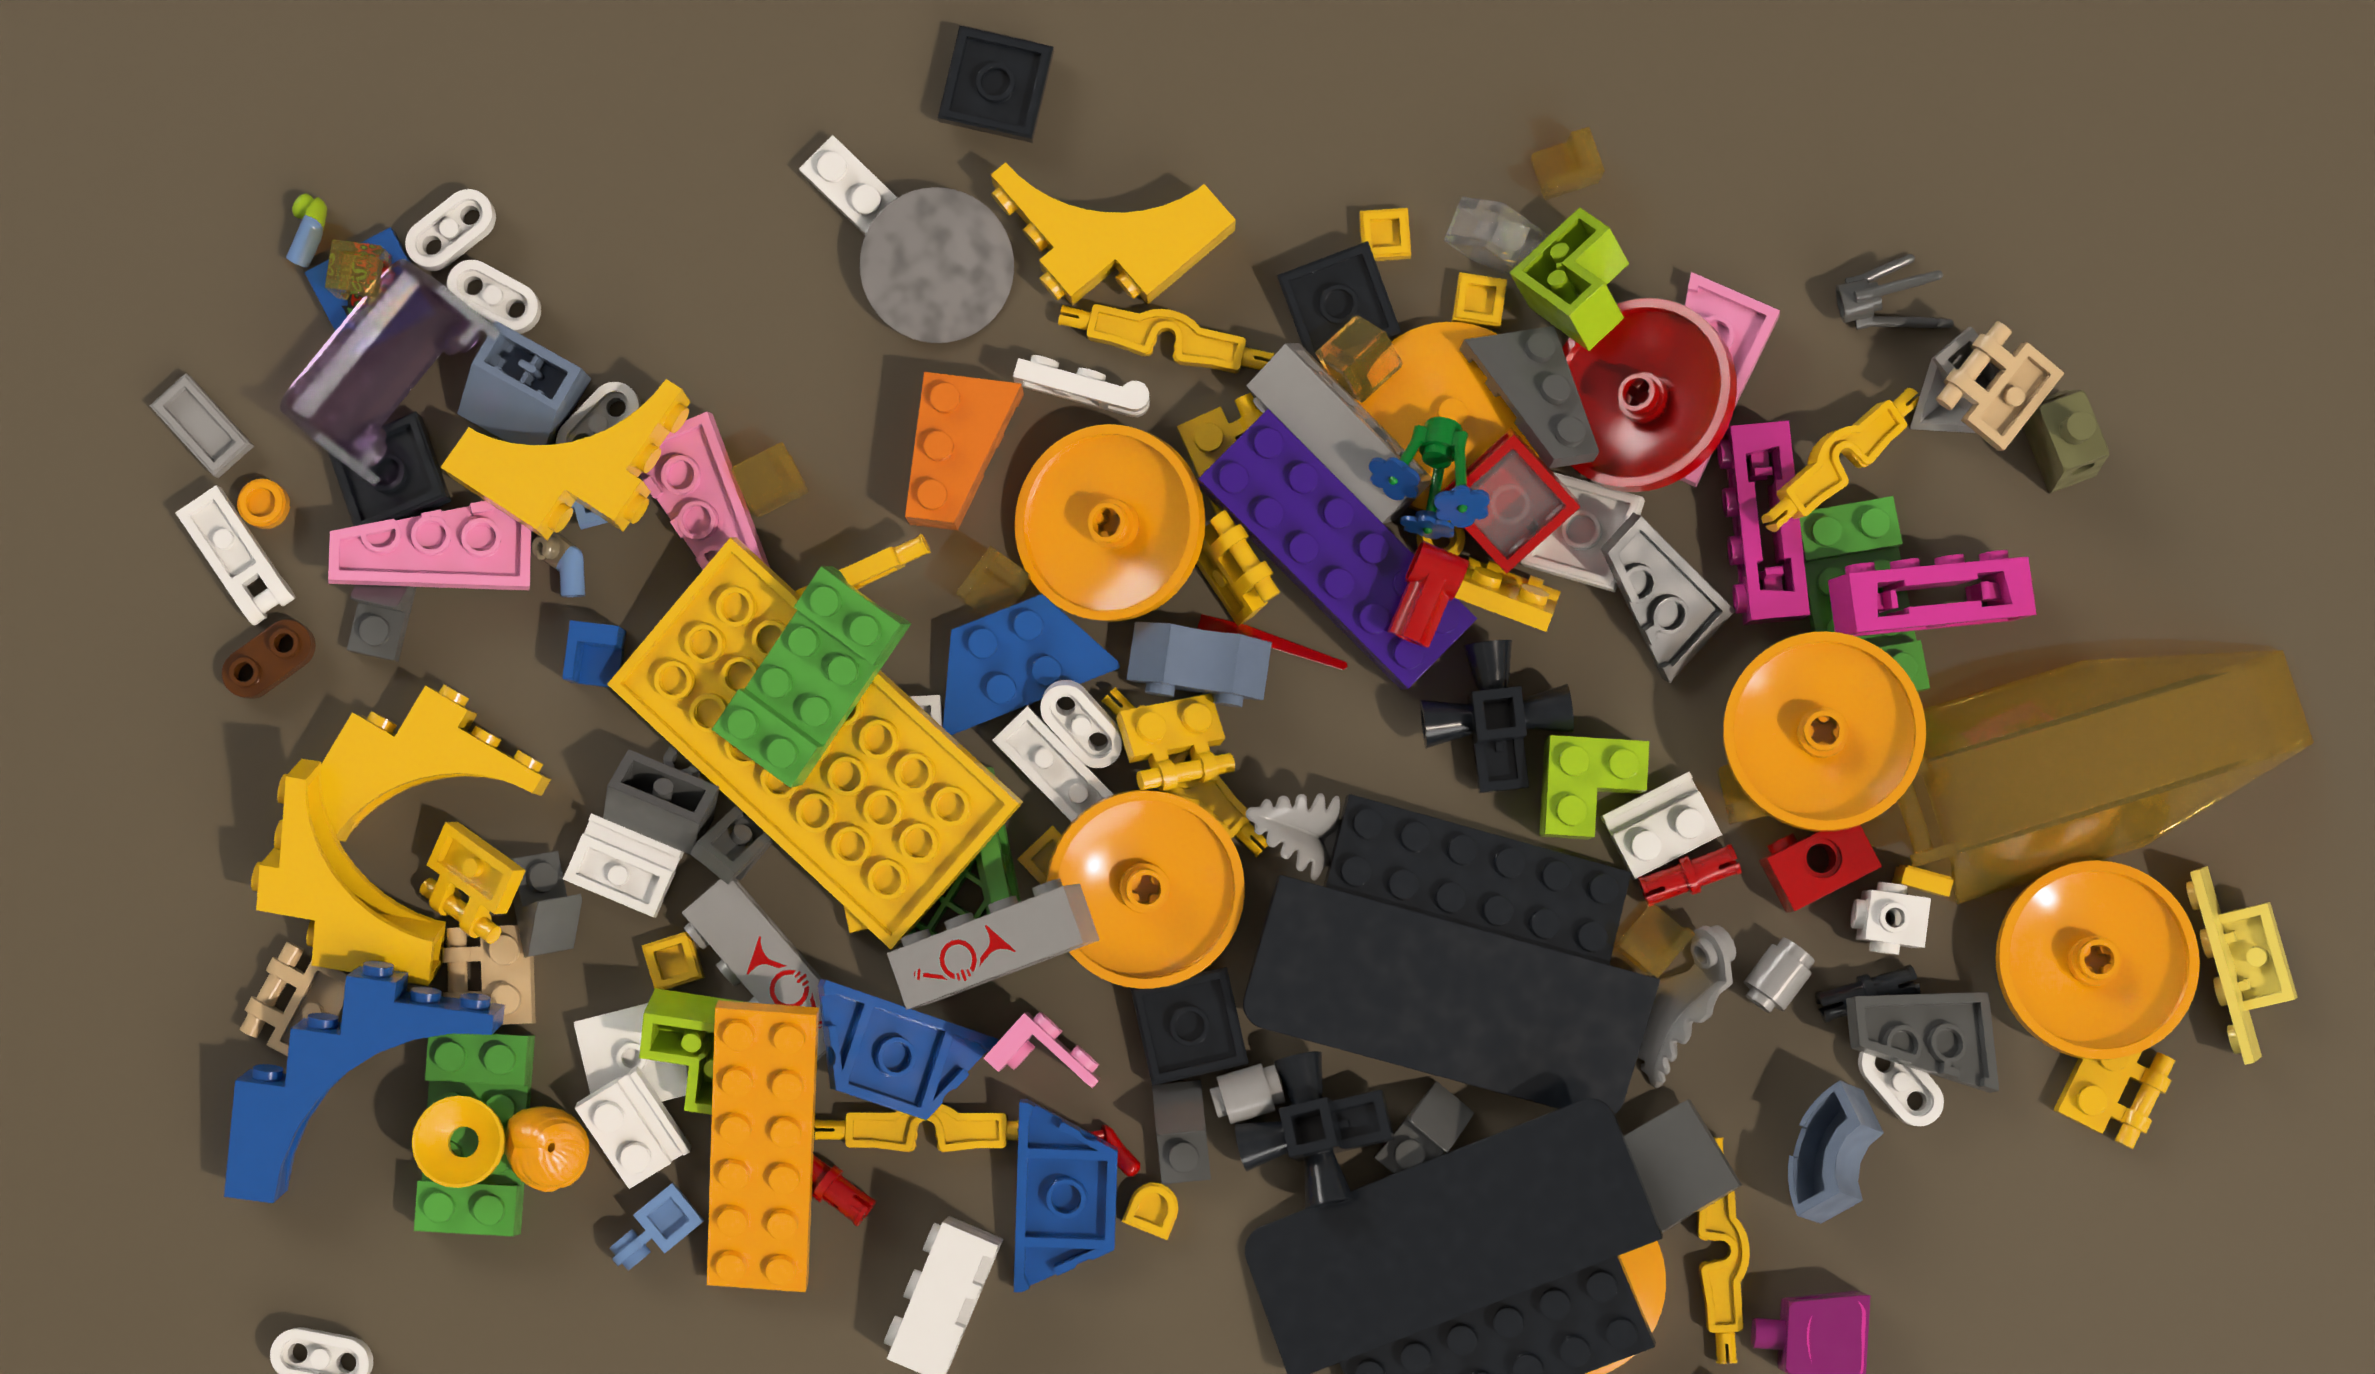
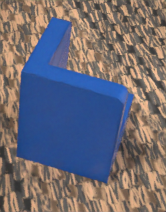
M570 620L563 679L573 684L610 688L607 683L622 667L627 631L620 626Z

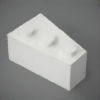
M948 1216L941 1225L933 1224L923 1247V1251L929 1253L923 1271L914 1269L903 1297L910 1300L903 1318L895 1315L884 1340V1344L891 1346L887 1357L888 1360L921 1374H947L1003 1238L951 1216Z

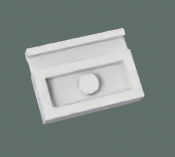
M1690 771L1600 816L1627 870L1632 872L1631 877L1633 880L1722 835L1703 796L1695 786Z
M591 813L588 819L589 823L579 840L563 880L656 918L684 852Z
M638 1066L631 1069V1072L621 1078H616L576 1103L575 1110L629 1189L670 1165L679 1156L688 1154L691 1150L690 1143Z

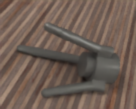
M1913 254L1895 259L1862 275L1845 278L1844 284L1836 285V299L1841 319L1844 323L1854 321L1856 330L1868 327L1935 329L1952 328L1954 326L1952 319L1874 316L1875 311L1882 310L1881 296L1940 280L1943 277L1942 271L1937 270L1882 285L1872 282L1915 261Z

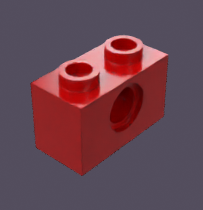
M1861 825L1838 831H1814L1799 840L1796 839L1794 833H1791L1767 845L1770 855L1759 860L1786 913L1795 912L1882 867ZM1814 845L1822 847L1829 857L1828 866L1822 873L1813 871L1807 863V853Z

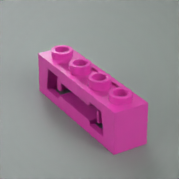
M1789 421L1730 426L1723 436L1724 440H1721L1717 446V458L1719 468L1727 469L1729 488H1723L1722 505L1725 517H1732L1734 536H1728L1727 552L1730 565H1737L1739 584L1733 585L1732 588L1735 613H1742L1743 625L1802 620L1810 615L1800 518L1793 519L1791 517L1777 532H1772L1776 565L1783 564V566L1765 567L1764 571H1759L1758 574V564L1763 561L1755 483L1749 482L1767 480L1768 475H1773L1774 482L1771 486H1768L1770 510L1780 502L1776 494L1777 491L1795 476ZM1769 454H1771L1772 467L1769 466ZM1746 459H1749V462H1750V472H1749V474H1748V472H1747V462H1746ZM1783 574H1784V582H1785V591H1783V585H1782V576H1783ZM1759 577L1763 583V590H1760Z
M1998 550L1978 554L1979 561L1965 562L1964 554H1954L1934 558L1935 565L1920 566L1919 558L1890 562V569L1875 570L1874 562L1845 566V575L1828 580L1834 630L1838 633L1857 637L2011 622L2037 615L2029 558H2009L2008 550ZM1981 578L1980 583L1965 587L1967 602L1907 607L1888 613L1886 616L1878 617V613L1899 608L1896 593L1898 591L1951 587ZM1878 587H1883L1882 593H1878ZM1987 601L1988 606L1982 607L1981 602Z

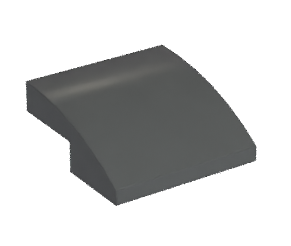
M1690 1099L1624 1136L1662 1233L1742 1186Z

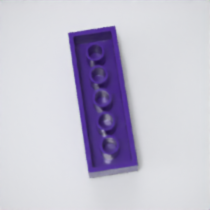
M1269 409L1197 479L1200 490L1221 511L1226 510L1236 525L1242 524L1249 535L1248 538L1400 690L1409 689L1477 620L1457 598H1454L1452 601L1448 600L1429 648L1410 643L1387 632L1408 584L1405 582V577L1414 554Z

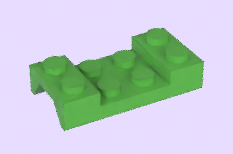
M1893 496L1814 509L1808 516L1800 518L1810 609L1809 619L1812 632H1835L1828 580L1845 575V566L1874 562L1875 570L1890 569V562L1901 560L1899 546L1902 545V538ZM1878 587V593H1882L1883 587ZM1907 591L1896 592L1899 608L1878 613V617L1910 607ZM1915 631L1857 636L1878 646L1896 660L1910 677L1917 692L1930 689L1921 640H1916Z
M833 566L820 567L795 604L796 613L745 688L738 689L711 729L790 788L803 785L912 624L905 618L880 607L848 584L842 573Z
M452 1033L428 1037L425 1081H429L427 1108L446 1097H473L483 1101L494 1110L505 1130L508 1119L517 1112L530 1108L535 1036ZM469 1127L458 1128L452 1134L450 1141L452 1151L460 1157L471 1156L476 1151L479 1143L477 1133ZM505 1153L491 1175L482 1182L469 1187H445L433 1182L422 1172V1180L417 1181L414 1231L496 1236L521 1234L525 1183L512 1171Z

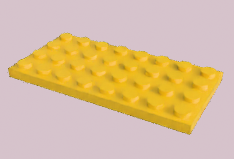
M730 537L607 685L714 785L719 786V790L892 950L902 942L901 938L910 933L1020 807L1023 801L881 670L803 785L792 788L788 787L711 730L738 689L745 688L796 613L797 610L794 606L801 597L737 537Z

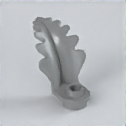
M1319 793L1310 809L1307 808V796L1299 794L1293 807L1288 797L1281 796L1278 798L1275 807L1272 806L1270 800L1265 799L1260 807H1250L1246 811L1247 819L1255 824L1256 834L1261 835L1265 831L1268 832L1266 843L1269 847H1275L1280 842H1283L1280 852L1281 857L1289 859L1293 852L1297 850V870L1303 871L1309 862H1312V880L1315 881L1320 876L1324 867L1329 866L1340 823L1339 796H1335L1332 799L1327 810L1325 808V796Z
M1719 925L1712 927L1701 926L1694 930L1691 953L1695 964L1684 973L1661 978L1638 1054V1058L1645 1061L1644 1064H1641V1070L1648 1075L1651 1085L1655 1088L1662 1086L1666 1081L1665 1075L1670 1073L1669 1061L1673 1062L1677 1058V1042L1686 1044L1689 1041L1692 1033V1023H1702L1710 1018L1719 994L1733 984L1731 961L1736 957V947L1729 933Z

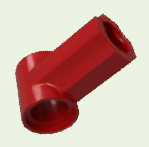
M1422 541L1408 568L1405 582L1408 584L1387 632L1410 643L1429 648L1448 600L1452 601L1462 584L1469 560Z

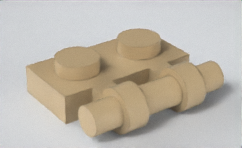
M1999 321L1994 323L1986 335L1980 334L1971 345L1973 352L1959 369L1953 368L1944 379L1946 386L1937 396L1936 401L1944 408L1952 410L1962 397L1968 400L1972 406L1961 421L1997 451H2002L2011 443L2064 375V372L2028 342L2020 343L2013 354L2008 352L2002 345L2012 334V331ZM1990 362L1999 369V372L1984 389L1975 380Z
M518 925L499 926L501 928V935L494 943L489 944L480 938L481 946L467 947V935L460 927L447 928V948H442V963H447L448 992H443V997L460 999V995L465 993L487 995L491 997L490 1003L505 1005L502 1025L536 1023L534 956L524 958ZM467 962H481L482 991H468Z
M286 941L278 958L272 957L266 971L269 975L258 996H251L244 1009L248 1014L239 1029L249 1036L258 1038L265 1023L274 1026L275 1030L267 1046L288 1056L290 1028L303 1018H308V1014L330 1013L339 1017L338 1022L340 1021L343 1012L346 976L349 974L346 971L311 966L312 960L305 972L299 970L295 966L304 949ZM286 983H289L296 987V990L283 1012L275 1007V1004Z

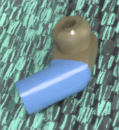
M553 532L548 541L538 535L533 540L532 552L537 559L545 561L560 572L561 597L585 596L584 557L582 551L561 534Z

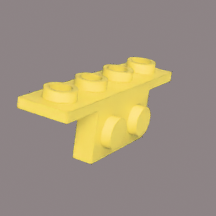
M2208 866L2197 868L2190 872L2192 881L2186 882V889L2193 910H2201L2205 929L2200 930V939L2204 953L2207 958L2214 957L2219 976L2213 979L2217 999L2221 1006L2228 1005L2233 1022L2232 1025L2227 1026L2229 1042L2234 1054H2242L2245 1065L2255 1063L2262 1057L2249 1010L2298 998L2270 902L2221 913Z

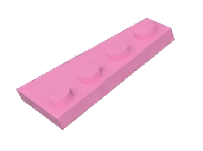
M1691 272L1685 306L1698 313L1713 326L1726 343L1736 370V407L1780 316V310ZM1712 454L1697 469L1680 479V481L1697 487Z
M704 412L686 420L676 433L670 432L659 447L661 448V455L655 466L648 473L642 472L640 474L643 482L651 491L652 497L657 499L670 518V523L680 538H683L696 556L695 560L702 570L730 537H737L770 568L713 414Z
M487 501L470 503V506L446 511H441L440 509L421 513V516L401 520L389 519L330 531L328 583L529 591L531 530Z

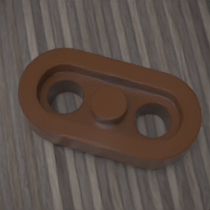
M293 620L275 622L226 659L222 668L224 685L234 695L246 699H256L264 696L309 663L316 647L312 632L305 625ZM290 635L293 638V647L290 651L283 653L279 648V642L284 636ZM250 664L253 668V676L250 680L243 682L239 677L240 669L244 665Z

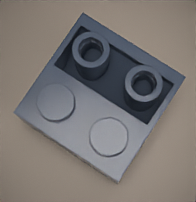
M496 321L471 364L457 414L506 442L525 445H553L559 429L569 419L591 378L582 368Z

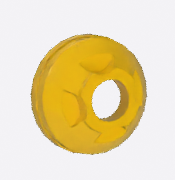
M467 1096L446 1097L433 1103L418 1119L412 1138L413 1155L418 1167L433 1182L445 1187H469L482 1182L499 1165L505 1149V1132L500 1118L483 1101ZM461 1127L473 1129L477 1133L479 1140L476 1151L468 1157L456 1155L450 1145L452 1134Z

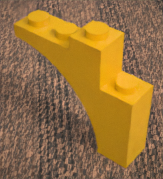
M1006 162L991 174L992 183L995 187L991 195L997 204L1009 216L1016 211L1027 224L1022 229L1024 234L1040 252L1046 247L1049 249V252L1039 259L1041 271L1044 273L1039 280L1056 300L1064 296L1072 306L1115 269L1119 271L1115 279L1121 288L1132 299L1140 295L1148 305L1235 231L1236 219L1205 184L1181 199L1166 205L1143 211L1121 213L1086 210L1056 200L1026 182Z
M665 379L657 391L639 409L619 423L590 437L553 445L510 443L491 438L468 427L441 465V468L454 481L547 541L553 532L559 533L568 524L573 514V508L571 507L575 501L624 532L629 523L635 524L641 519L649 505L647 497L651 491L638 477L642 472L648 473L655 466L661 455V448L659 447L670 432L676 433L685 423L689 414V408L687 407L691 402L680 387Z
M443 684L440 691L428 686L423 688L397 734L393 733L397 725L374 711H371L367 718L352 712L321 764V783L327 814L338 840L346 842L350 833L378 806L409 788L429 781L452 777H484L506 781L533 794L542 796L551 779L539 772L544 764L526 753L517 750L514 757L498 749L497 747L501 739L488 731L475 726L470 733L468 729L476 718L477 713L465 707L469 701L468 697Z
M301 758L288 774H283L281 777L277 800L278 803L284 804L283 820H280L276 827L274 848L262 862L256 863L252 873L251 889L257 892L256 910L311 920L306 936L307 946L313 947L311 966L352 972L357 967L363 966V963L366 961H383L393 964V970L409 972L408 983L429 986L442 966V948H444L446 921L430 918L401 905L383 893L356 867L343 849L329 820L323 799L321 762Z

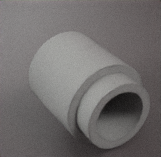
M1783 937L1777 946L1774 944L1770 945L1743 981L1750 989L1746 997L1767 1013H1770L1774 1007L1784 1012L1812 973L1809 969L1815 962L1814 958L1797 944Z
M1260 1063L1217 1076L1219 1086L1210 1089L1218 1118L1228 1115L1230 1125L1274 1112V1106L1286 1103L1275 1065L1263 1068Z

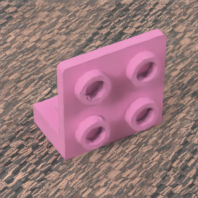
M1029 1012L1024 1013L984 1057L998 1072L1006 1065L1015 1070L1034 1050L1035 1046L1029 1041L1034 1035L1091 1088L1100 1080V1077L1094 1072L1099 1063L1079 1045L1070 1051L1057 1039L1063 1031L1042 1012H1039L1035 1017Z

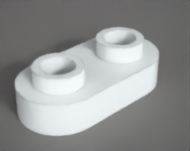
M464 189L454 193L409 230L405 241L409 257L425 270L438 271L446 268L492 231L496 221L494 206L484 194L473 189ZM469 211H479L480 216L476 223L471 225L465 224L464 218ZM432 240H440V251L433 255L427 254L426 247L428 243Z
M465 260L454 266L448 275L447 289L450 297L460 307L494 325L498 321L519 334L528 332L538 323L541 316V303L536 294L526 285L481 261ZM472 281H482L483 288L480 293L476 295L468 294V285ZM515 303H523L525 305L523 315L517 318L510 317L509 311L511 306Z
M608 382L601 385L561 426L557 434L556 444L576 441L583 436L590 437L619 423L641 407L638 395L632 388L621 382ZM617 401L624 402L626 406L625 412L619 417L611 416L609 412L610 406Z
M1060 680L1052 683L1045 690L1041 701L1040 711L1044 722L1086 766L1104 768L1114 763L1121 753L1123 743L1116 722L1079 683L1072 680ZM1061 697H1070L1075 702V706L1070 710H1063L1058 706L1057 700ZM1099 732L1104 734L1108 741L1104 745L1097 746L1090 741L1089 737L1093 733Z
M1860 1052L1858 1067L1861 1075L1900 1121L1913 1126H1926L1933 1123L1940 1116L1944 1105L1943 1094L1928 1073L1890 1061L1888 1070L1880 1072L1875 1066L1876 1056ZM1914 1091L1920 1093L1923 1099L1921 1107L1917 1110H1912L1907 1104L1909 1094Z
M304 1327L293 1328L281 1333L274 1340L270 1350V1360L278 1374H370L373 1368V1355L369 1346L364 1341L355 1337ZM297 1343L304 1345L307 1349V1358L304 1361H298L293 1355V1348ZM344 1353H350L355 1357L356 1366L353 1371L343 1368L341 1358Z

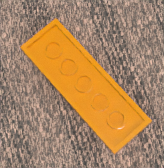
M718 1000L716 1004L707 1285L806 1292L819 1007Z

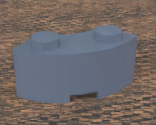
M1135 622L1126 680L1146 684L1145 693L1151 695L1174 697L1175 690L1201 694L1211 693L1214 695L1213 703L1242 707L1244 699L1264 700L1272 642L1242 634L1207 631L1170 623Z
M1838 1081L1824 1091L1804 1114L1799 1123L1802 1129L1796 1142L1793 1156L1789 1155L1788 1161L1789 1191L1797 1216L1820 1224L1863 1201L1858 1183L1860 1163L1868 1147L1884 1134L1864 1091L1843 1081Z

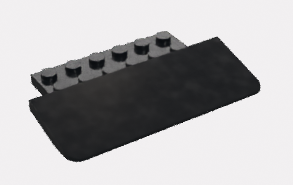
M1349 794L1345 799L1324 885L1320 886L1284 875L1277 877L1243 999V1009L1248 1020L1253 1025L1262 1029L1557 1109L1588 1098L1598 1099L1608 1104L1614 1114H1616L1625 1101L1661 979L1609 965L1632 872Z
M1588 1098L1354 1189L1351 1191L1354 1199L1322 1208L1303 1209L1260 1226L1250 1234L1246 1241L1245 1257L1287 1374H1311L1337 1363H1340L1344 1374H1585L1656 1346V1341L1620 1255L1663 1238V1234L1617 1118L1611 1107L1598 1099Z

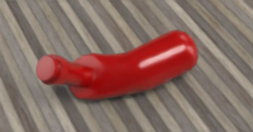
M1102 1124L1101 1130L1090 1131L1093 1135L1118 1147V1168L1126 1176H1134L1139 1172L1141 1168L1139 1160L1125 1147L1113 1128Z

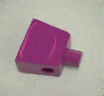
M1846 1291L1782 1298L1780 1320L1753 1318L1751 1327L1752 1348L1778 1350V1369L1788 1374H1866L1871 1296L1861 1291Z

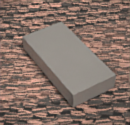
M187 373L149 405L216 478H220L254 447L249 439Z

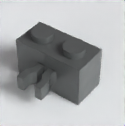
M669 746L663 763L628 749L607 785L603 819L690 854L697 841L706 834L714 820L719 786L699 779L698 777L701 772L693 764L681 771L675 769L674 764L677 761L678 750Z

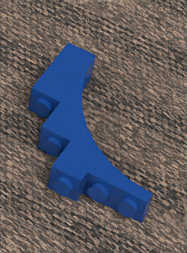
M364 962L363 966L357 967L346 976L342 1022H338L339 1017L334 1014L311 1013L308 1014V1018H303L290 1028L286 1074L283 1073L284 1069L280 1066L259 1064L253 1066V1069H249L235 1080L224 1197L274 1203L288 1190L295 1152L309 1119L329 1090L350 1070L377 1053L415 1039L452 1033L492 1035L503 1024L505 1005L490 1003V996L477 993L461 994L460 999L443 997L441 996V990L431 987H413L411 992H407L409 972L393 970L394 965L388 962Z

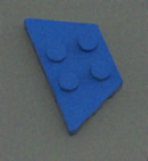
M1043 594L1037 595L951 630L943 728L950 735L956 734L1041 700L1045 690L1056 681L1072 680L1081 684L1119 669L1120 665L1111 654Z
M820 979L818 984L830 1089L920 1119L927 1120L943 1103L945 1095L949 1091L958 1088L969 1076L968 1071L999 1040L913 1009L906 1010L904 1006L825 979Z
M1020 1099L1014 1292L1028 1290L1031 1285L1055 1274L1057 1276L1074 1269L1079 1263L1088 1259L1094 1260L1115 1250L1118 1147L1029 1099Z

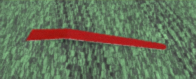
M1202 614L1197 629L1250 636L1272 642L1271 648L1341 670H1345L1348 667L1345 661L1248 625L1241 624L1237 626L1235 622Z

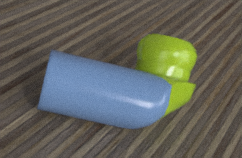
M304 193L297 197L292 207L293 215L296 218L302 219L286 258L299 266L309 267L322 239L328 209L321 198L317 197L314 199L311 195Z

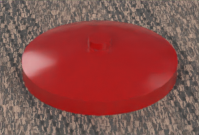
M1641 298L1617 304L1624 319L1590 351L1572 338H1569L1562 347L1599 449V453L1593 462L1570 466L1590 481L1622 492H1643L1659 489L1677 482L1697 469L1713 453L1725 435L1732 419L1737 395V379L1733 358L1726 343L1716 329L1698 313L1680 303L1658 298Z

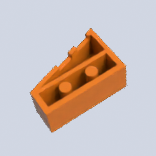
M924 372L905 518L910 525L958 531L984 478V473L994 452L1004 437V432L1013 413L1024 396L1021 383Z

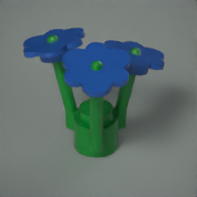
M1433 417L1428 419L1424 426H1414L1411 441L1400 459L1390 457L1386 461L1376 457L1368 465L1369 470L1373 473L1370 477L1373 485L1383 488V492L1393 500H1402L1405 496L1415 498L1419 493L1417 485L1420 482V476L1414 469L1409 467L1418 449L1422 455L1423 462L1433 468L1426 510L1417 511L1415 516L1401 517L1400 523L1407 532L1418 533L1420 536L1430 539L1451 538L1454 536V526L1460 528L1469 527L1474 523L1475 519L1480 520L1488 516L1489 494L1484 490H1472L1467 487L1465 447L1468 433L1463 431L1461 425L1455 420L1446 417ZM1455 461L1456 487L1451 491L1440 492L1444 469L1449 467L1451 462Z

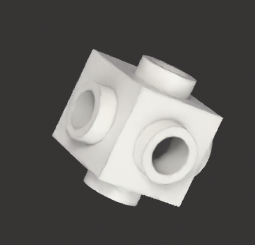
M1878 882L1877 890L1862 891L1861 899L1854 900L1851 911V928L1857 929L1856 940L1870 942L1869 951L1899 955L1900 946L1925 948L1931 898L1907 895L1908 886ZM1887 912L1891 916L1890 925L1887 924L1885 919Z

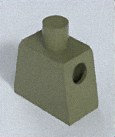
M2064 390L2046 396L2023 426L2049 494L2095 477L2109 456V449L2084 390Z

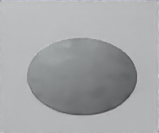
M939 187L922 188L896 198L885 206L872 221L861 247L860 275L863 289L872 308L891 328L902 335L918 341L947 343L961 340L977 333L987 326L1000 312L1008 298L1013 283L1014 257L1011 242L1002 223L981 201L954 189Z

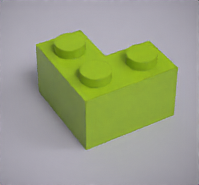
M1580 207L1509 272L1529 308L1588 351L1624 319L1607 284L1628 266L1629 262L1610 227Z
M1550 735L1544 739L1539 837L1584 840L1594 838L1597 791L1640 794L1647 791L1649 741Z
M655 988L643 1015L639 1058L689 1066L684 1111L712 1115L715 1007L718 1000L744 1001Z

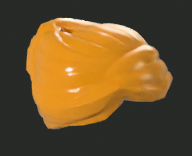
M537 1106L523 1109L508 1119L504 1130L506 1140L504 1153L512 1171L522 1182L531 1188L543 1192H553L559 1188L570 1186L580 1178L586 1169L590 1153L589 1139L585 1129L574 1116L561 1109Z

